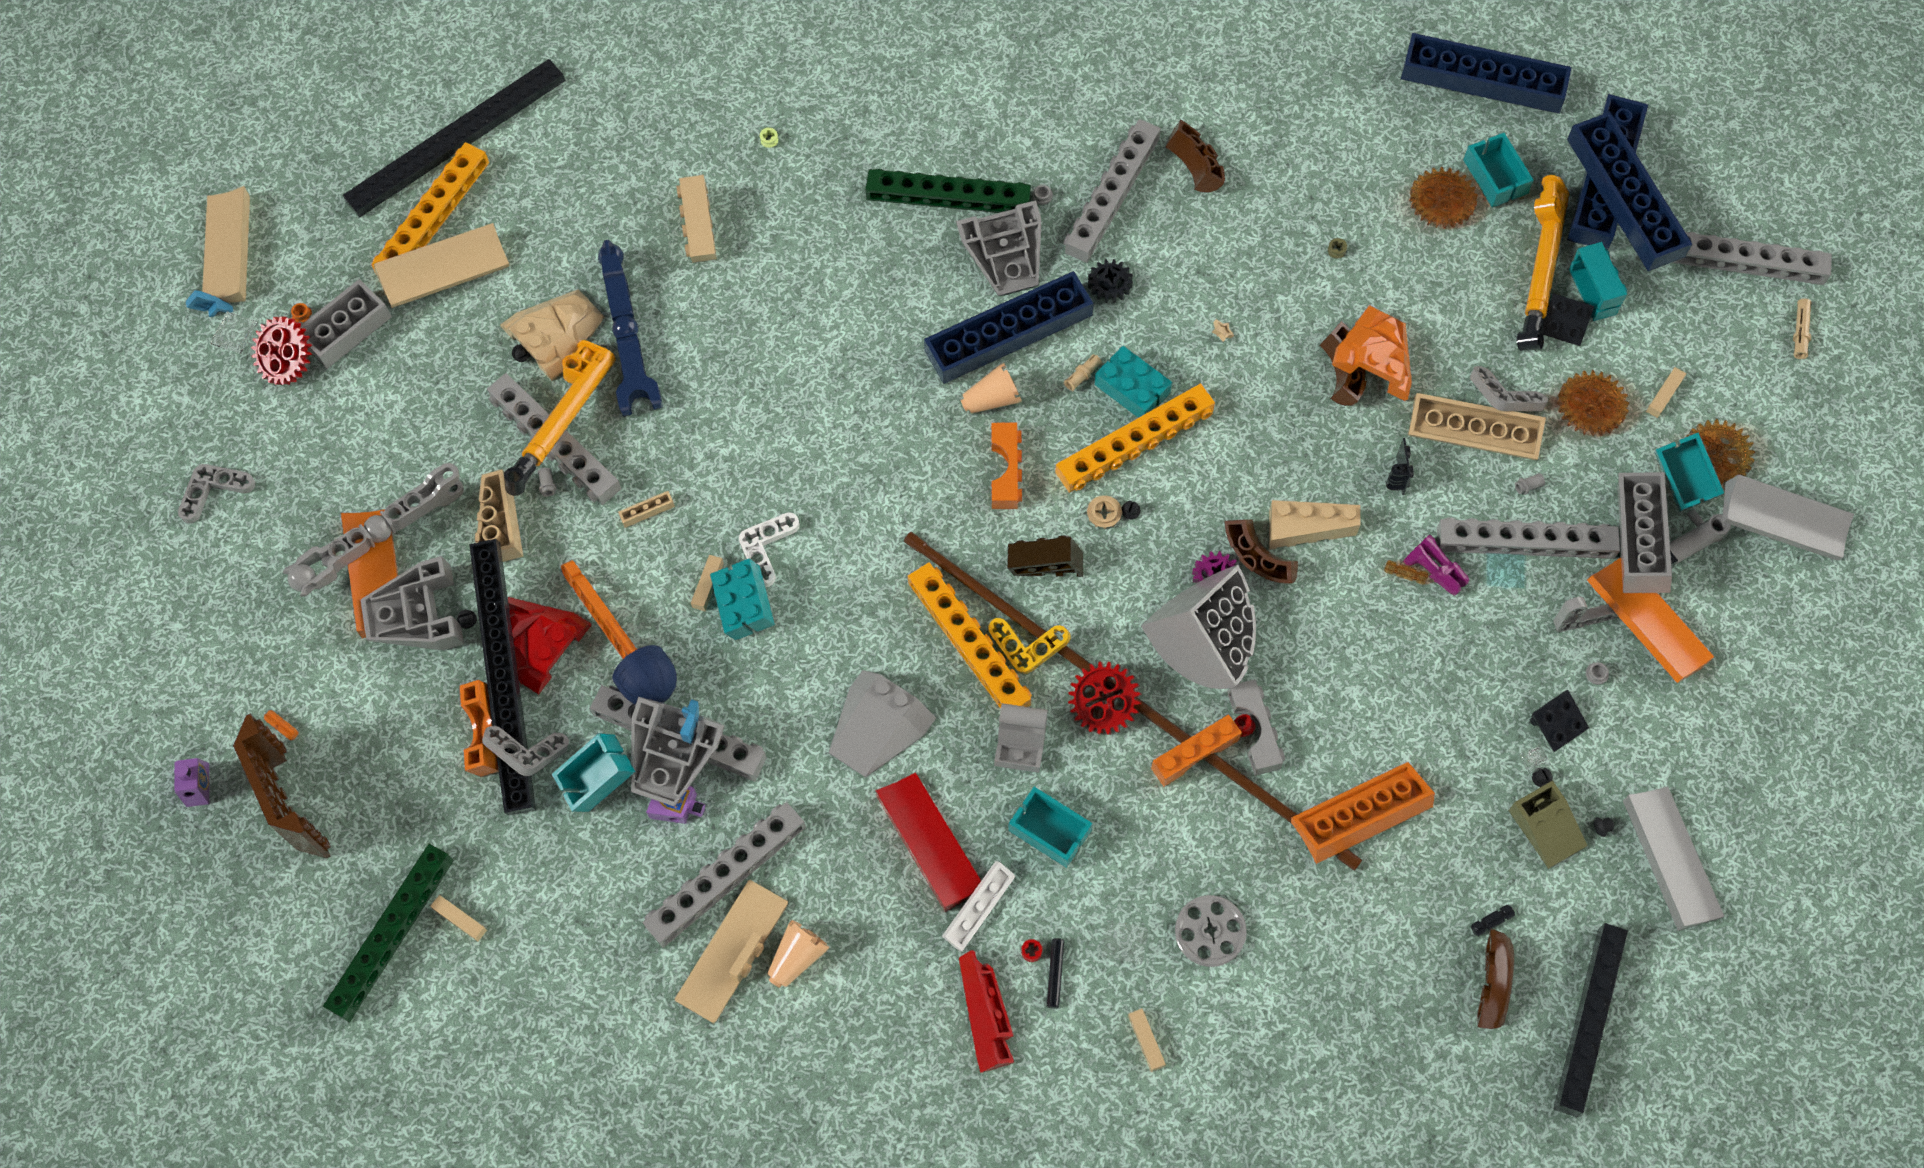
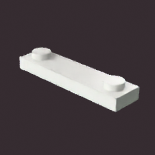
M995 861L942 937L957 950L963 951L1016 876L1003 864Z

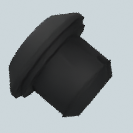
M521 344L516 345L512 349L513 358L520 363L526 362L531 355Z
M1127 501L1122 506V515L1127 519H1136L1140 515V506L1135 501Z
M465 609L459 612L457 621L461 624V628L468 629L476 624L477 616L473 611Z
M1538 768L1532 774V780L1538 787H1542L1553 780L1551 771L1547 768Z
M1596 817L1594 828L1598 835L1605 837L1607 832L1614 829V823L1608 817L1605 819Z

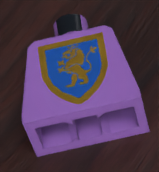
M199 758L178 760L174 763V790L186 807L209 804V763Z
M689 786L676 806L651 799L646 813L650 819L686 824L689 814L702 817L705 804L695 801L697 793L694 788Z

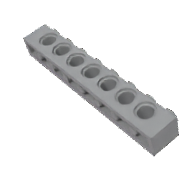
M1138 119L1135 126L1132 125L1130 127L1127 140H1123L1120 144L1119 153L1117 156H1113L1108 172L1105 171L1103 173L1100 186L1094 188L1090 203L1086 202L1081 218L1075 220L1074 230L1071 234H1067L1064 240L1066 254L1088 263L1158 143L1161 128L1141 119Z
M1685 232L1692 242V246L1685 258L1672 262L1825 285L1831 276L1832 254L1824 253L1823 251L1804 250L1798 247H1783L1778 244L1770 245L1757 241L1749 242L1736 238L1729 239L1716 235Z
M507 373L487 388L490 395L488 399L491 404L496 408L500 406L503 409V415L509 421L514 420L517 423L516 427L522 434L528 433L531 436L530 440L540 429L534 428L542 425L550 415ZM566 430L546 456L550 461L556 460L559 463V469L565 475L569 473L573 477L572 481L578 488L584 487L587 490V496L593 502L598 501L601 505H604L622 489L618 479ZM565 452H570L568 455L562 456ZM584 465L582 469H576L578 466ZM593 479H599L595 483H590Z
M1445 518L1440 519L1437 526V545L1442 552L1615 559L1620 551L1618 526H1611L1609 524L1594 526L1587 523L1570 525L1564 522L1545 524L1542 521L1522 523L1519 520L1500 522L1497 519L1478 521L1474 518L1466 520ZM1457 532L1463 533L1465 537L1458 536ZM1479 533L1485 534L1487 538L1481 537ZM1501 534L1507 535L1510 539L1503 538ZM1523 535H1528L1532 540L1524 538ZM1545 536L1552 537L1554 541L1548 540ZM1568 537L1574 538L1576 542L1570 541ZM1590 538H1595L1598 543L1591 541Z
M601 685L589 708L593 716L631 731V719L636 705L628 701L618 688L614 686H609L608 688ZM619 703L624 704L620 710H614L615 705ZM722 734L719 745H725V749L720 752L715 751L708 760V763L756 782L767 759L765 751H763L764 749L757 744H745L737 736L731 735L728 737ZM739 753L746 754L742 760H736L735 756Z
M787 802L783 805H777L771 811V815L768 818L759 820L753 826V830L747 835H741L731 849L723 850L713 864L705 865L695 879L686 881L681 887L682 890L676 895L668 896L663 901L664 905L658 910L650 911L645 916V920L642 922L659 945L664 948L806 828L805 822ZM776 824L783 825L782 830L779 832H773L771 829ZM756 840H765V844L763 846H754V842ZM738 855H748L745 861H736ZM722 869L730 870L726 877H719V871ZM711 884V889L708 892L703 893L700 891L702 885ZM686 899H692L693 904L690 907H682V903ZM667 915H675V919L671 923L664 922V918Z

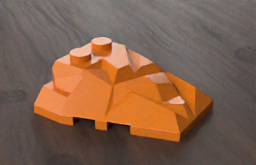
M1369 305L1356 321L1355 326L1347 333L1343 342L1336 348L1332 365L1349 374L1358 367H1361L1389 381L1387 393L1403 401L1408 400L1412 378L1406 323Z

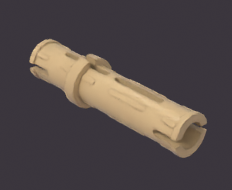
M1800 299L1797 301L1796 333L1793 335V341L1795 342L1794 357L1796 359H1806L1808 357V343L1811 341L1809 328L1812 302L1809 299Z

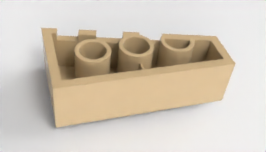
M704 175L679 178L680 185L676 186L678 198H682L683 205H679L681 218L685 217V225H682L683 236L688 238V244L685 245L686 256L691 258L692 263L715 260L717 257L712 232L713 226L709 212L708 188Z
M501 469L481 475L480 510L477 513L478 529L475 533V542L497 539L501 544L503 562L523 557L514 496L509 495L505 490L504 471Z
M1272 500L1269 510V550L1284 546H1296V544L1307 542L1314 543L1325 539L1332 540L1355 536L1360 527V505Z

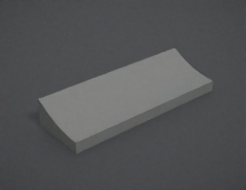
M1737 475L1725 483L1722 522L1834 560L1843 558L1848 530L1854 516L1853 513L1742 475Z
M1668 786L1628 795L1623 800V803L1677 930L1681 931L1723 918L1724 914Z

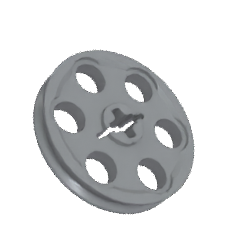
M1214 895L1200 896L1188 902L1180 911L1175 925V937L1180 950L1188 959L1202 966L1216 967L1232 961L1239 954L1246 939V923L1240 910L1227 899ZM1215 903L1222 905L1224 912L1221 915L1213 914L1211 912V905ZM1197 908L1201 912V917L1196 920L1191 919L1188 916V910ZM1207 918L1212 929L1217 930L1214 932L1213 941L1212 936L1209 933H1205V930L1208 928ZM1229 921L1238 922L1240 930L1238 932H1230L1227 928V923ZM1183 930H1191L1194 933V939L1192 941H1184L1181 937V932ZM1222 943H1230L1233 946V952L1228 955L1224 954L1220 949ZM1200 947H1206L1210 950L1211 955L1207 959H1202L1198 956L1197 950Z

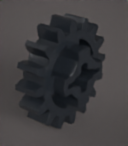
M1105 259L1103 265L1097 262L1096 268L1092 267L1091 274H1088V288H1091V294H1097V300H1100L1102 297L1105 298V303L1109 299L1116 303V298L1118 297L1123 300L1124 294L1129 295L1130 288L1133 285V274L1129 273L1130 268H1123V262L1116 264L1115 259L1112 260V263Z

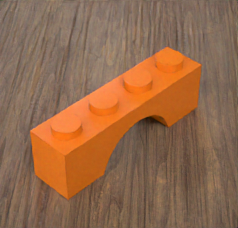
M1017 422L991 423L992 451L1003 456L1008 463L1006 472L998 479L992 481V509H1018V502H1022V489H1018V482H1022V469H1018V463H1022V450H1017V443H1022V430H1017Z
M476 680L460 685L461 707L469 716L473 728L472 743L468 748L464 749L465 771L480 777L499 772L497 755L487 748L482 741L485 729L493 726L487 683Z
M1228 714L1154 759L1151 769L1163 787L1183 776L1188 769L1203 758L1216 752H1222L1238 742L1242 732Z

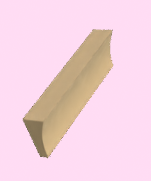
M244 186L226 193L207 196L202 292L218 297L227 303L246 301L250 195Z
M491 223L375 263L374 266L391 308L502 270L509 267V262L494 224Z
M1417 393L1414 397L1408 436L1538 460L1546 417L1515 411H1500L1494 407Z

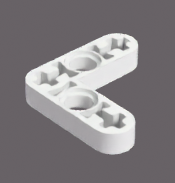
M785 513L745 529L739 535L740 545L746 559H751L755 554L763 555V560L757 564L760 568L764 567L766 574L769 575L768 580L763 578L765 587L773 585L776 577L763 546L797 532L800 524L798 517L793 513ZM787 520L793 522L792 527L786 525ZM778 523H780V527L782 528L781 532H779V528L777 525ZM769 527L776 530L772 536H765L763 534L764 530ZM758 531L760 532L761 540L757 536ZM747 536L753 538L752 543L749 544L746 541Z

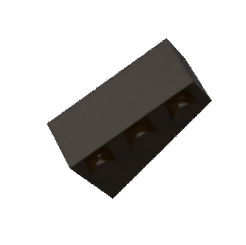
M1061 535L1054 539L1038 538L1036 541L1029 542L1019 540L1008 544L1007 568L1013 576H1042V573L1048 572L1056 573V577H1063V573H1077V577H1083V552L1073 538L1066 535Z

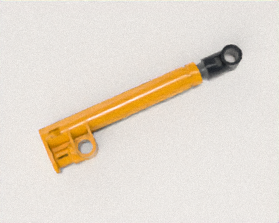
M1555 175L1543 177L1541 183L1544 189L1540 194V198H1536L1534 202V211L1542 228L1525 309L1526 317L1523 331L1517 335V347L1520 351L1542 349L1544 346L1542 329L1544 318L1547 314L1570 195L1563 180Z
M581 340L577 344L578 349L576 352L563 358V378L572 385L531 439L528 446L523 450V457H520L513 467L508 468L504 472L505 490L509 495L518 496L524 492L525 484L536 470V466L541 465L615 363L616 358L611 351L592 342Z

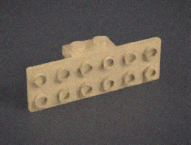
M748 880L675 997V1001L711 1023H716L743 977L746 978L751 971L752 962L762 953L764 943L786 909L788 901L759 884Z

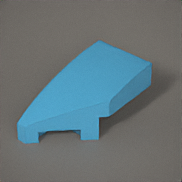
M195 290L186 300L187 308L208 311L209 317H214L220 311L226 313L233 312L232 305L205 292Z
M691 700L688 707L684 706L682 708V714L686 721L680 731V735L683 741L692 744L699 720V703L695 700Z

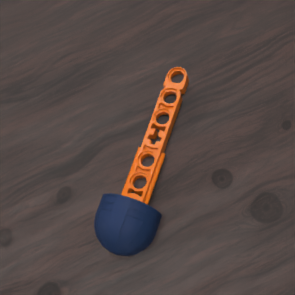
M571 560L562 564L561 570L565 579L623 659L615 668L612 677L613 682L622 695L635 705L638 697L661 703L667 701L675 690L677 673L673 663L663 649L658 645H648L637 649L586 577L581 574V570L576 563Z

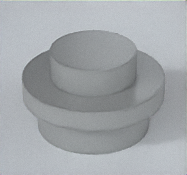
M1039 185L1033 190L1032 198L1034 201L1036 200L1037 204L1046 205L1051 202L1053 193L1048 186Z
M1592 663L1585 672L1587 679L1596 685L1605 683L1609 677V671L1603 663Z

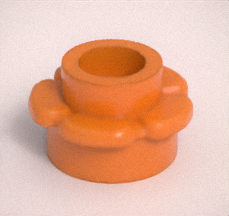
M303 303L295 304L291 309L292 319H295V322L301 321L304 323L312 315L311 308Z

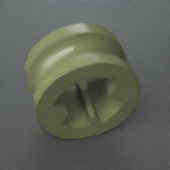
M1341 238L1332 239L1329 242L1328 254L1336 259L1344 257L1347 243ZM1334 246L1341 248V251L1334 249Z

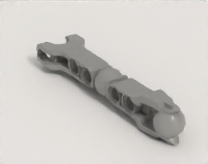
M445 463L430 472L422 484L388 505L384 512L380 511L381 516L374 515L369 517L365 521L364 526L360 524L359 528L351 529L321 548L314 546L297 558L296 563L283 570V574H288L289 586L301 592V597L307 596L314 589H321L335 581L338 577L337 573L342 568L367 553L371 546L375 547L374 542L381 543L386 541L390 537L391 531L395 534L396 530L404 529L433 509L451 504L464 492L463 484L459 480L458 468L452 463ZM445 472H453V475L451 477H448L447 479L443 478ZM452 486L458 487L455 492H449V489ZM414 503H419L416 507H410ZM395 515H401L397 519H392ZM358 539H363L360 543H354ZM344 551L342 555L336 556V553ZM321 560L322 564L327 568L316 576L315 571L310 565Z

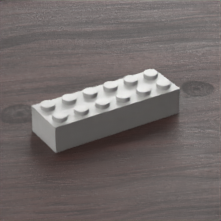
M1665 472L1619 473L1617 491L1623 593H1670L1672 569Z

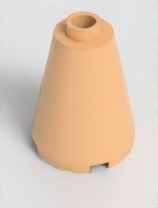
M1004 363L997 366L962 394L964 399L960 401L965 411L970 410L972 414L1022 402L1020 396L1015 397L1019 393L1008 371H1003L1006 368Z
M792 919L788 923L768 971L769 981L778 988L782 985L787 987L829 949L827 943L809 929H801L802 925Z

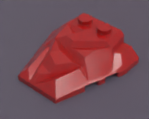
M508 597L519 682L539 695L552 678L549 673L551 668L573 639L579 642L592 624L574 612Z

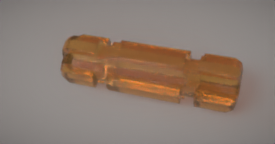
M1391 560L1386 562L1384 568L1386 573H1395L1398 577L1410 581L1416 580V583L1422 585L1427 581L1428 573L1420 570L1418 572L1415 568L1403 564L1397 565V562Z

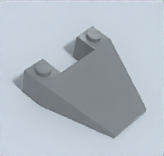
M442 556L419 562L362 598L361 607L366 640L435 650H446L464 645L461 624L452 616L438 619L433 593L435 590L454 585L451 565Z

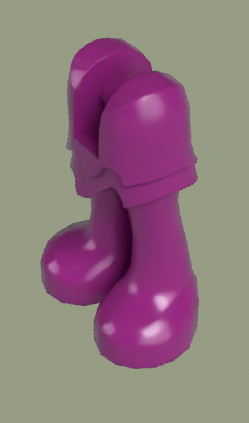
M1431 534L1403 560L1409 567L1417 563L1422 565L1430 572L1431 575L1429 577L1435 583L1454 596L1461 591V587H1465L1469 583L1467 574L1457 562L1452 563L1446 557ZM1430 556H1432L1441 565V567H1439Z

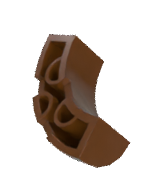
M1180 119L1165 147L1178 156L1187 166L1194 179V190L1204 193L1218 190L1225 183V172L1223 166H1219L1216 160L1218 158L1217 153L1210 144L1206 145L1199 138L1201 134Z
M1342 321L1319 345L1328 354L1332 363L1336 348L1343 342L1350 331ZM1334 366L1336 388L1330 399L1344 406H1351L1357 403L1366 387V370L1358 367L1349 374Z
M1253 519L1224 521L1230 546L1234 549L1245 567L1273 582L1292 584L1296 581L1298 561L1285 560L1269 552L1257 537Z
M1490 929L1485 948V971H1487L1485 982L1488 985L1482 986L1477 1010V1025L1479 1028L1496 1029L1504 1025L1509 1007L1514 972V946L1511 939L1504 933Z

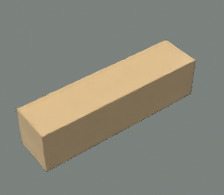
M1674 367L1646 412L1658 418L1687 373Z
M666 491L623 509L618 513L626 528L675 506L669 491Z
M709 555L691 601L692 608L706 611L714 590L710 574L722 569L724 564L722 558Z
M440 895L430 906L434 911L477 942L487 931L484 926Z
M1143 1009L1129 1013L1128 1018L1150 1071L1153 1072L1165 1067V1061Z

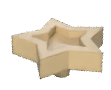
M1217 319L1213 322L1215 329L1212 333L1220 337L1222 342L1226 338L1234 336L1229 329V323H1222Z

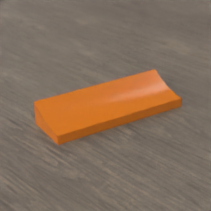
M385 509L372 512L341 513L343 534L353 528H359L360 524L364 526L365 521L369 517L374 515L381 516L380 511L384 512ZM392 531L386 541L381 543L374 542L375 547L371 546L367 553L348 564L356 630L362 638H366L361 599L398 576ZM358 539L354 543H360L363 539Z
M1621 557L1593 574L1587 580L1677 683L1702 669L1714 658L1713 654L1658 593H1623Z
M1406 762L1291 817V823L1303 839L1317 864L1432 808L1435 793L1411 764Z

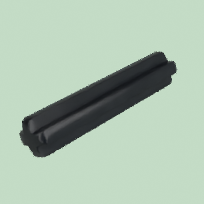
M1053 938L1051 944L1046 1005L1051 1009L1059 1008L1064 953V939Z

